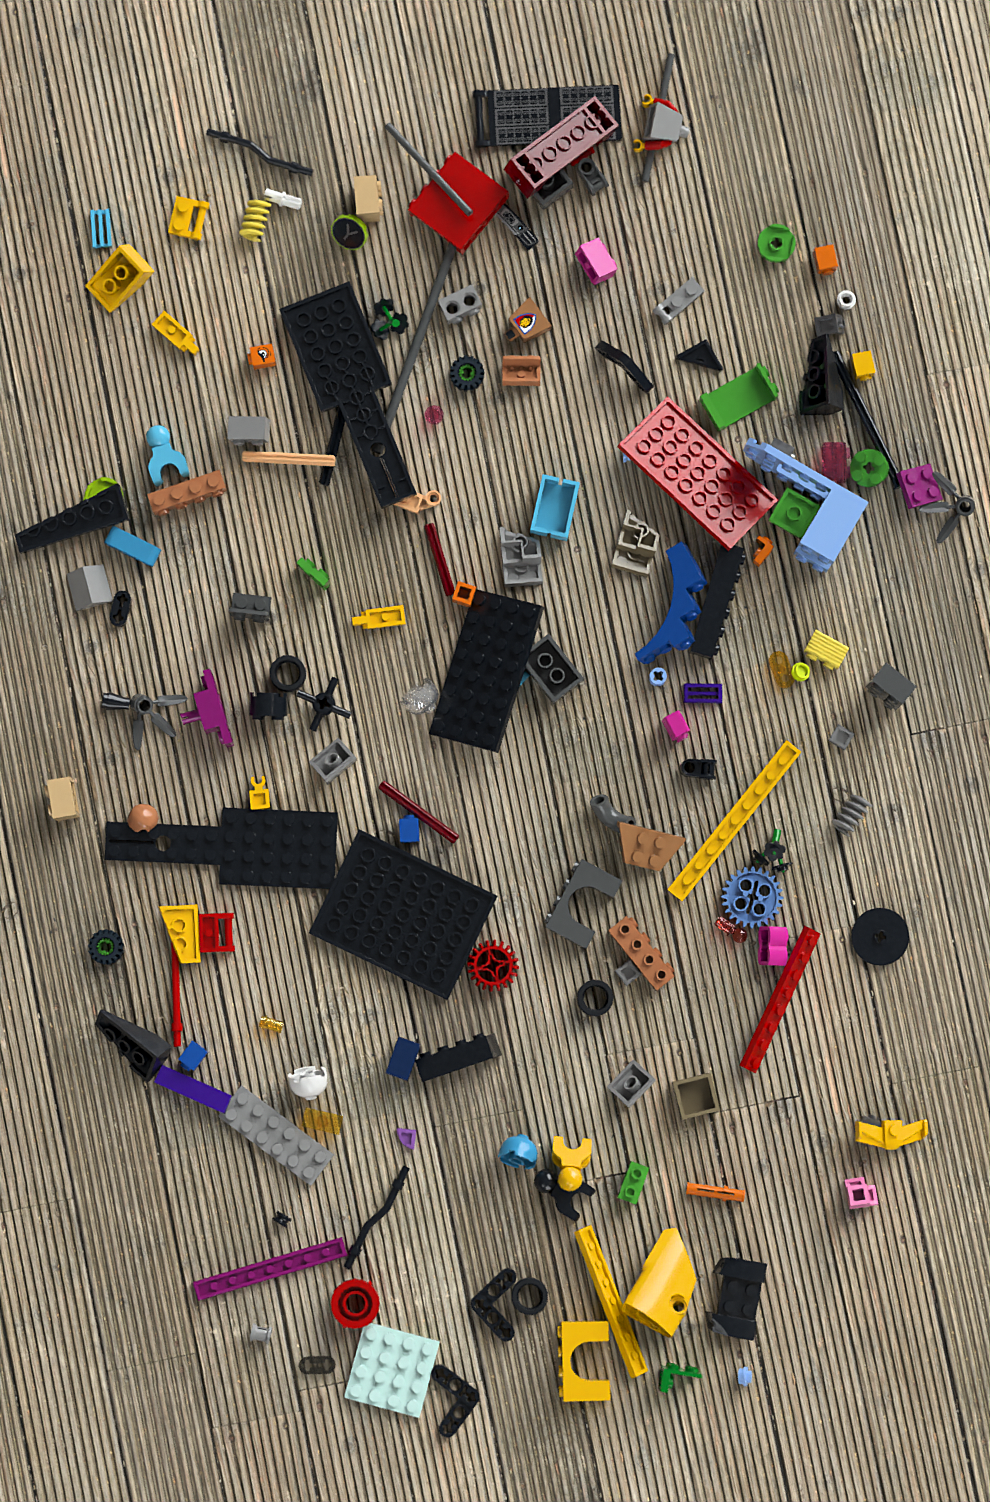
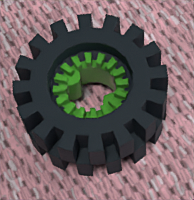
M464 355L462 358L461 356L458 357V360H455L450 368V378L453 385L458 387L459 390H464V392H467V390L474 391L475 388H479L484 378L483 365L479 362V359H475L474 356L467 357V355ZM470 369L472 371L471 377L464 378L462 376L464 374L463 370Z
M99 930L89 939L88 952L92 956L91 958L100 964L111 965V963H116L122 957V953H124L122 938L112 930ZM104 942L111 944L109 952L102 951L101 946Z

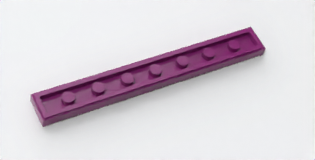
M339 1237L193 1282L197 1299L200 1301L347 1256L343 1238Z

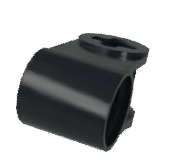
M686 759L680 764L679 770L684 777L716 780L714 771L717 760ZM686 763L693 765L694 770L692 773H687L684 770Z

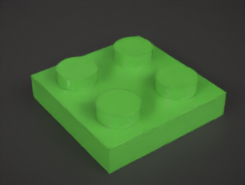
M787 487L768 521L795 537L802 539L820 505Z

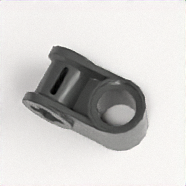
M584 158L579 162L577 168L578 175L592 196L596 195L595 193L603 187L607 188L609 186L606 178L592 159ZM587 164L591 167V171L584 172L581 166Z

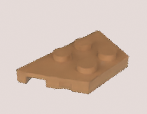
M617 821V827L620 831L619 841L622 847V861L627 864L660 871L686 841V838Z

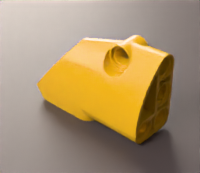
M677 1228L663 1230L646 1259L642 1272L625 1299L622 1308L627 1316L668 1338H672L680 1322L686 1316L687 1307L697 1280ZM681 1306L683 1310L681 1312H677L673 1309V1307Z

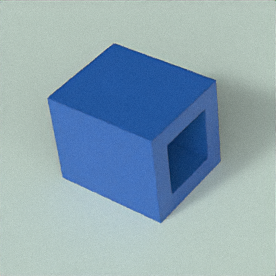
M403 815V819H399L400 843L420 842L419 819L415 818L414 815Z
M191 1041L178 1059L181 1061L180 1066L187 1071L191 1069L195 1071L209 1052L195 1041Z

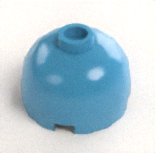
M518 1134L517 1136L507 1138L502 1143L498 1157H500L501 1162L509 1166L519 1168V1165H525V1169H533L537 1161L536 1146L528 1139V1136Z

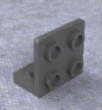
M233 593L232 607L229 608V613L234 617V620L245 621V618H251L253 622L264 623V620H269L272 598Z

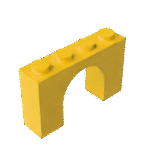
M608 1320L561 1321V1326H557L558 1338H561L562 1346H558V1357H562V1365H558L559 1377H562L563 1385H559V1397H563V1402L609 1401V1379H583L574 1373L570 1364L572 1352L578 1345L584 1342L609 1341Z

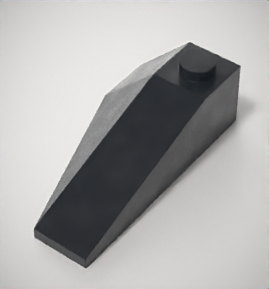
M824 334L811 340L807 359L809 363L807 374H804V389L800 391L799 395L800 415H831L844 410L843 390L829 334Z
M103 1009L99 1011L95 1022L96 1026L109 1042L116 1044L121 1057L125 1056L131 1063L129 1067L148 1083L167 1060L172 1046L155 1033Z

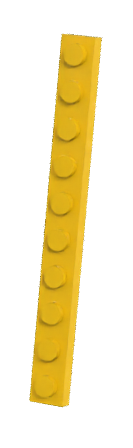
M785 741L667 889L681 902L686 898L801 753L799 749L789 741Z

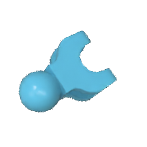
M161 425L152 426L147 431L146 441L152 447L153 452L148 470L156 487L162 485L161 471L167 465L176 466L182 477H189L190 473L186 459L180 452L172 449L169 442L170 433L168 429Z

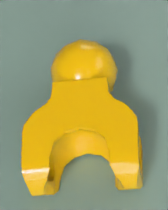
M554 1136L552 1161L560 1169L558 1183L563 1190L575 1191L582 1184L580 1171L590 1163L591 1139L583 1138L579 1148L569 1149L564 1145L563 1137Z

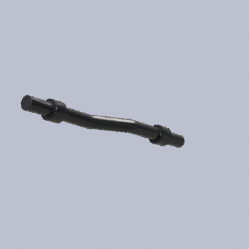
M207 129V136L220 139V142L228 144L230 142L247 147L267 164L287 169L294 174L301 173L311 177L313 175L314 169L301 166L300 163L294 161L290 163L271 157L253 141L233 136L230 132Z
M403 1165L397 1179H394L391 1185L393 1187L384 1206L364 1223L354 1245H351L348 1251L350 1254L343 1267L351 1269L356 1257H359L362 1251L361 1246L370 1228L390 1211L399 1190H402L405 1184L403 1182L410 1168Z

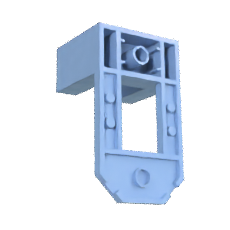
M749 438L743 451L748 458L761 465L760 468L767 473L773 472L777 474L776 477L785 483L789 481L800 492H808L815 501H823L793 554L796 555L795 558L800 562L806 563L807 561L812 564L814 570L820 573L823 571L827 572L866 508L868 501L764 442L758 445L755 439Z

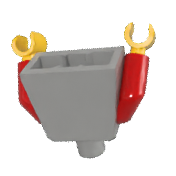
M645 94L644 99L650 100L647 103L642 102L644 108H649L643 135L645 143H642L639 139L634 140V144L640 143L641 146L637 149L633 148L635 152H641L643 148L645 150H660L678 141L679 136L687 138L689 127L682 125L683 115L678 113L675 106L668 100L652 99L651 95Z

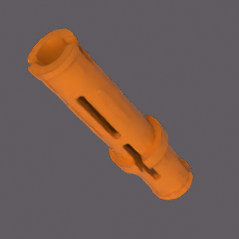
M687 1182V1195L722 1199V1201L744 1202L745 1190L731 1189L728 1186L716 1187Z

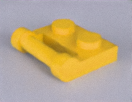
M176 196L168 234L200 241L202 239L201 231L206 210L209 209L210 203ZM195 207L199 208L194 231L191 232L189 227Z

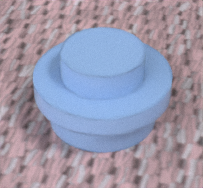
M748 1367L739 1368L738 1383L748 1386V1383L752 1381V1372L748 1370Z

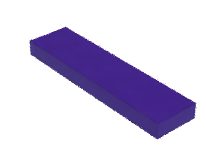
M164 1065L161 1066L154 1081L156 1084L224 1114L233 1097Z

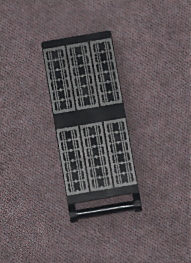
M619 85L472 91V96L475 98L476 148L530 145L594 96L597 97L619 125L614 133L604 142L622 140ZM483 97H488L490 140H484Z

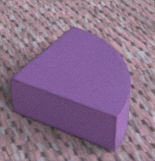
M397 1128V1135L401 1143L407 1148L414 1149L416 1130Z

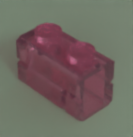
M823 442L822 475L835 483H845L847 478H850V466H847L846 459H850V448H846V442Z

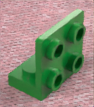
M666 1362V1366L661 1365L658 1389L664 1393H668V1389H672L674 1377L671 1374L702 1378V1373L694 1366H685V1369L679 1368L678 1364Z

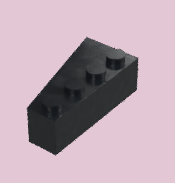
M484 1033L472 1036V1041L467 1042L466 1039L455 1042L456 1046L449 1048L446 1045L437 1048V1053L431 1054L428 1051L419 1054L420 1059L415 1060L421 1081L425 1082L501 1056L502 1053L495 1033L484 1036Z

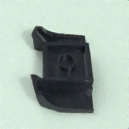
M729 1257L719 1259L713 1270V1273L723 1275L716 1313L705 1311L707 1327L711 1331L729 1337L754 1340L757 1324L755 1319L761 1286L766 1275V1263Z

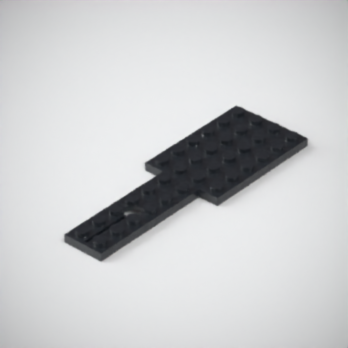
M350 281L280 308L279 311L321 413L338 406L340 407L381 509L417 495L375 394L376 391L391 386L392 382ZM375 443L385 446V453L380 457H375L370 452L372 445Z
M223 807L222 827L157 824L149 832L146 830L135 832L129 827L128 822H106L104 860L220 865L219 885L330 889L335 880L338 812L251 810L248 808ZM160 836H167L171 841L170 847L165 851H161L156 847V840Z

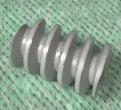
M850 795L852 801H846L847 807H842V813H837L836 815L839 820H832L835 828L850 837L848 831H855L852 825H860L856 819H864L861 813L868 814L865 807H873L872 804L859 795Z

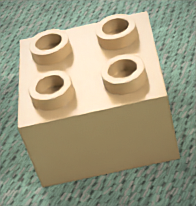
M376 175L355 176L354 189L357 217L364 223L380 221V215H383L382 199H378V197H382L381 181H377Z
M69 776L47 780V785L44 786L46 797L50 799V804L48 805L49 816L53 817L56 821L79 818L80 813L74 779Z

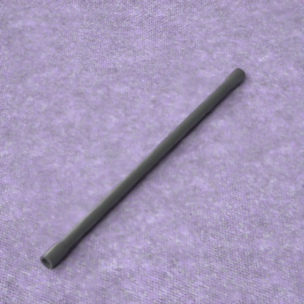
M450 242L385 415L390 428L456 252V247ZM375 443L371 451L382 455L385 446Z

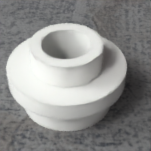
M842 291L837 297L838 306L844 310L851 309L856 303V297L851 291ZM843 298H848L850 302L844 303Z

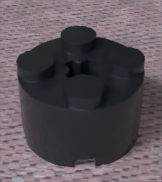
M249 692V715L252 716V719L264 720L265 716H271V720H284V716H287L288 693H283V697H280V693L259 692L257 696H254V692Z

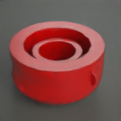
M355 1278L342 1282L334 1289L331 1298L332 1313L336 1320L343 1325L342 1328L356 1329L367 1326L375 1319L380 1307L377 1290L371 1281L367 1282L363 1279ZM358 1294L363 1297L365 1306L362 1311L354 1313L347 1308L346 1300L350 1295Z

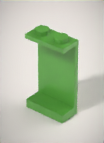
M758 363L750 371L709 394L706 392L700 396L699 401L717 432L778 398V387L774 382H770L768 378L770 375L765 366L762 367Z

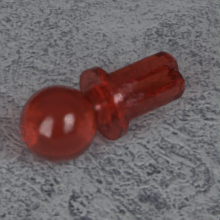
M719 916L715 921V926L727 933L726 936L732 934L735 942L743 943L747 940L748 934L743 928L736 929V923L732 924L722 916Z

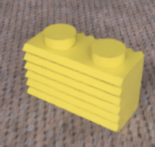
M815 630L804 652L807 653L806 657L813 661L818 659L824 662V667L833 670L840 667L849 647Z

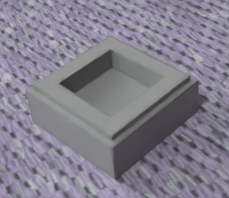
M838 724L828 741L845 751L854 733Z
M630 959L615 970L626 986L641 975Z

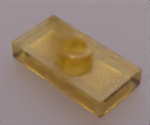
M306 1107L301 1126L339 1135L344 1116Z

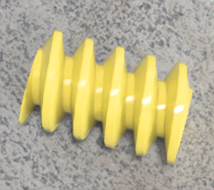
M249 200L247 202L249 207L245 209L248 215L243 216L246 222L241 224L243 229L239 231V234L248 240L261 242L257 236H263L264 233L259 231V229L266 227L261 222L268 220L263 214L270 213L265 207H271L272 205L262 200Z

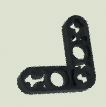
M603 340L595 346V349L603 357L622 367L644 393L648 394L654 387L627 354Z
M511 1268L503 1269L471 1300V1307L499 1339L505 1342L512 1340L514 1337V1328L492 1304L516 1282V1273ZM511 1272L513 1280L511 1282L507 1280L503 1283L506 1287L502 1289V1286L495 1280L499 1278L502 1281L504 1279L503 1274ZM491 1285H497L499 1287L498 1295H490L488 1288ZM483 1299L485 1308L487 1309L490 1306L492 1309H489L482 1316L480 1313L484 1311L481 1307L475 1308V1300ZM492 1312L498 1315V1321L494 1324L489 1323L487 1320L488 1314ZM501 1320L505 1322L502 1324L505 1329H511L509 1332L510 1337H502V1330L500 1328L497 1331L494 1329V1327L500 1324Z
M437 1364L431 1371L432 1378L458 1398L439 1425L440 1434L443 1437L449 1438L457 1432L480 1399V1395L477 1389L443 1364ZM443 1368V1373L447 1377L449 1373L453 1375L448 1379L446 1385L443 1383L445 1381L443 1377H436V1369L440 1370ZM457 1379L461 1382L459 1390H452L450 1388L452 1380ZM464 1385L468 1387L465 1390L468 1393L475 1392V1401H467L468 1397L464 1393L462 1396L458 1395L463 1390ZM462 1407L465 1410V1415L462 1418L455 1417V1408ZM449 1416H451L453 1420L459 1422L458 1425L453 1423V1425L451 1426V1429L453 1430L452 1432H443V1425H448L451 1422V1420L448 1419Z

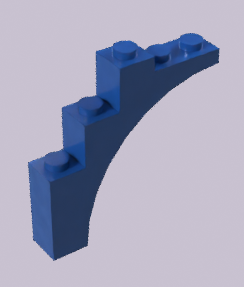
M682 541L666 550L673 574L671 606L657 634L646 646L635 653L637 660L643 664L653 662L660 654L671 651L672 647L679 651L686 650L695 642L686 622L697 618L701 610L692 593L702 590L703 586L708 583L689 547Z

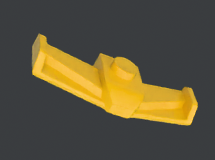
M926 1119L902 1126V1120L881 1121V1127L855 1121V1141L885 1148V1150H896L900 1146L922 1140L928 1135Z

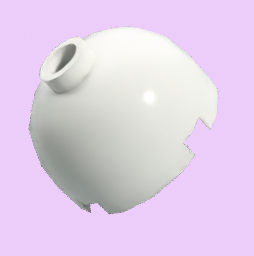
M309 1066L294 1070L293 1075L289 1073L288 1078L291 1090L296 1095L305 1097L306 1100L316 1099L317 1095L321 1094L327 1086L326 1068L320 1066L321 1070H316L315 1066Z

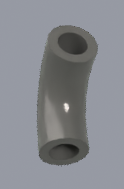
M596 795L590 800L591 808L596 817L614 832L620 833L617 821L636 825L635 818L618 812L611 805L607 795Z

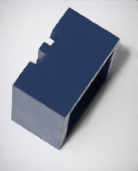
M398 1036L386 1074L408 1081L421 1044Z

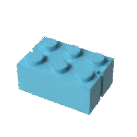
M543 474L530 533L545 537L549 533L551 534L550 538L567 541L580 482L563 479L562 485H558V477Z

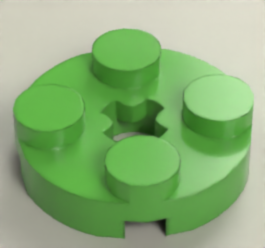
M772 224L760 233L757 241L760 256L773 263L787 261L793 254L796 245L795 237L790 229L781 224ZM779 239V243H782V246L774 248L771 242Z
M864 449L855 454L850 464L851 477L861 486L875 487L886 479L889 472L888 461L877 450ZM868 463H871V466L874 467V471H870V474L865 469V465H868Z

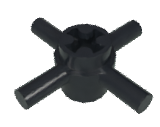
M332 677L325 693H319L316 696L300 689L298 690L296 697L312 703L313 709L316 712L310 725V730L316 732L322 717L332 712L347 719L350 718L352 712L337 706L332 696L339 679ZM320 700H327L329 707L321 709Z

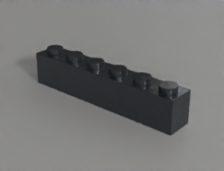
M722 545L720 546L695 632V642L692 643L690 654L710 660L713 658V655L717 656L720 647L717 644L718 637L722 638L725 630L722 623L724 619H728L730 608H727L729 601L733 602L736 590H732L734 582L738 583L741 572H738L740 564H744L746 554L743 553L744 548L734 545L728 551Z

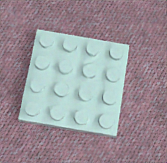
M374 1323L364 1326L344 1398L419 1418L440 1341Z

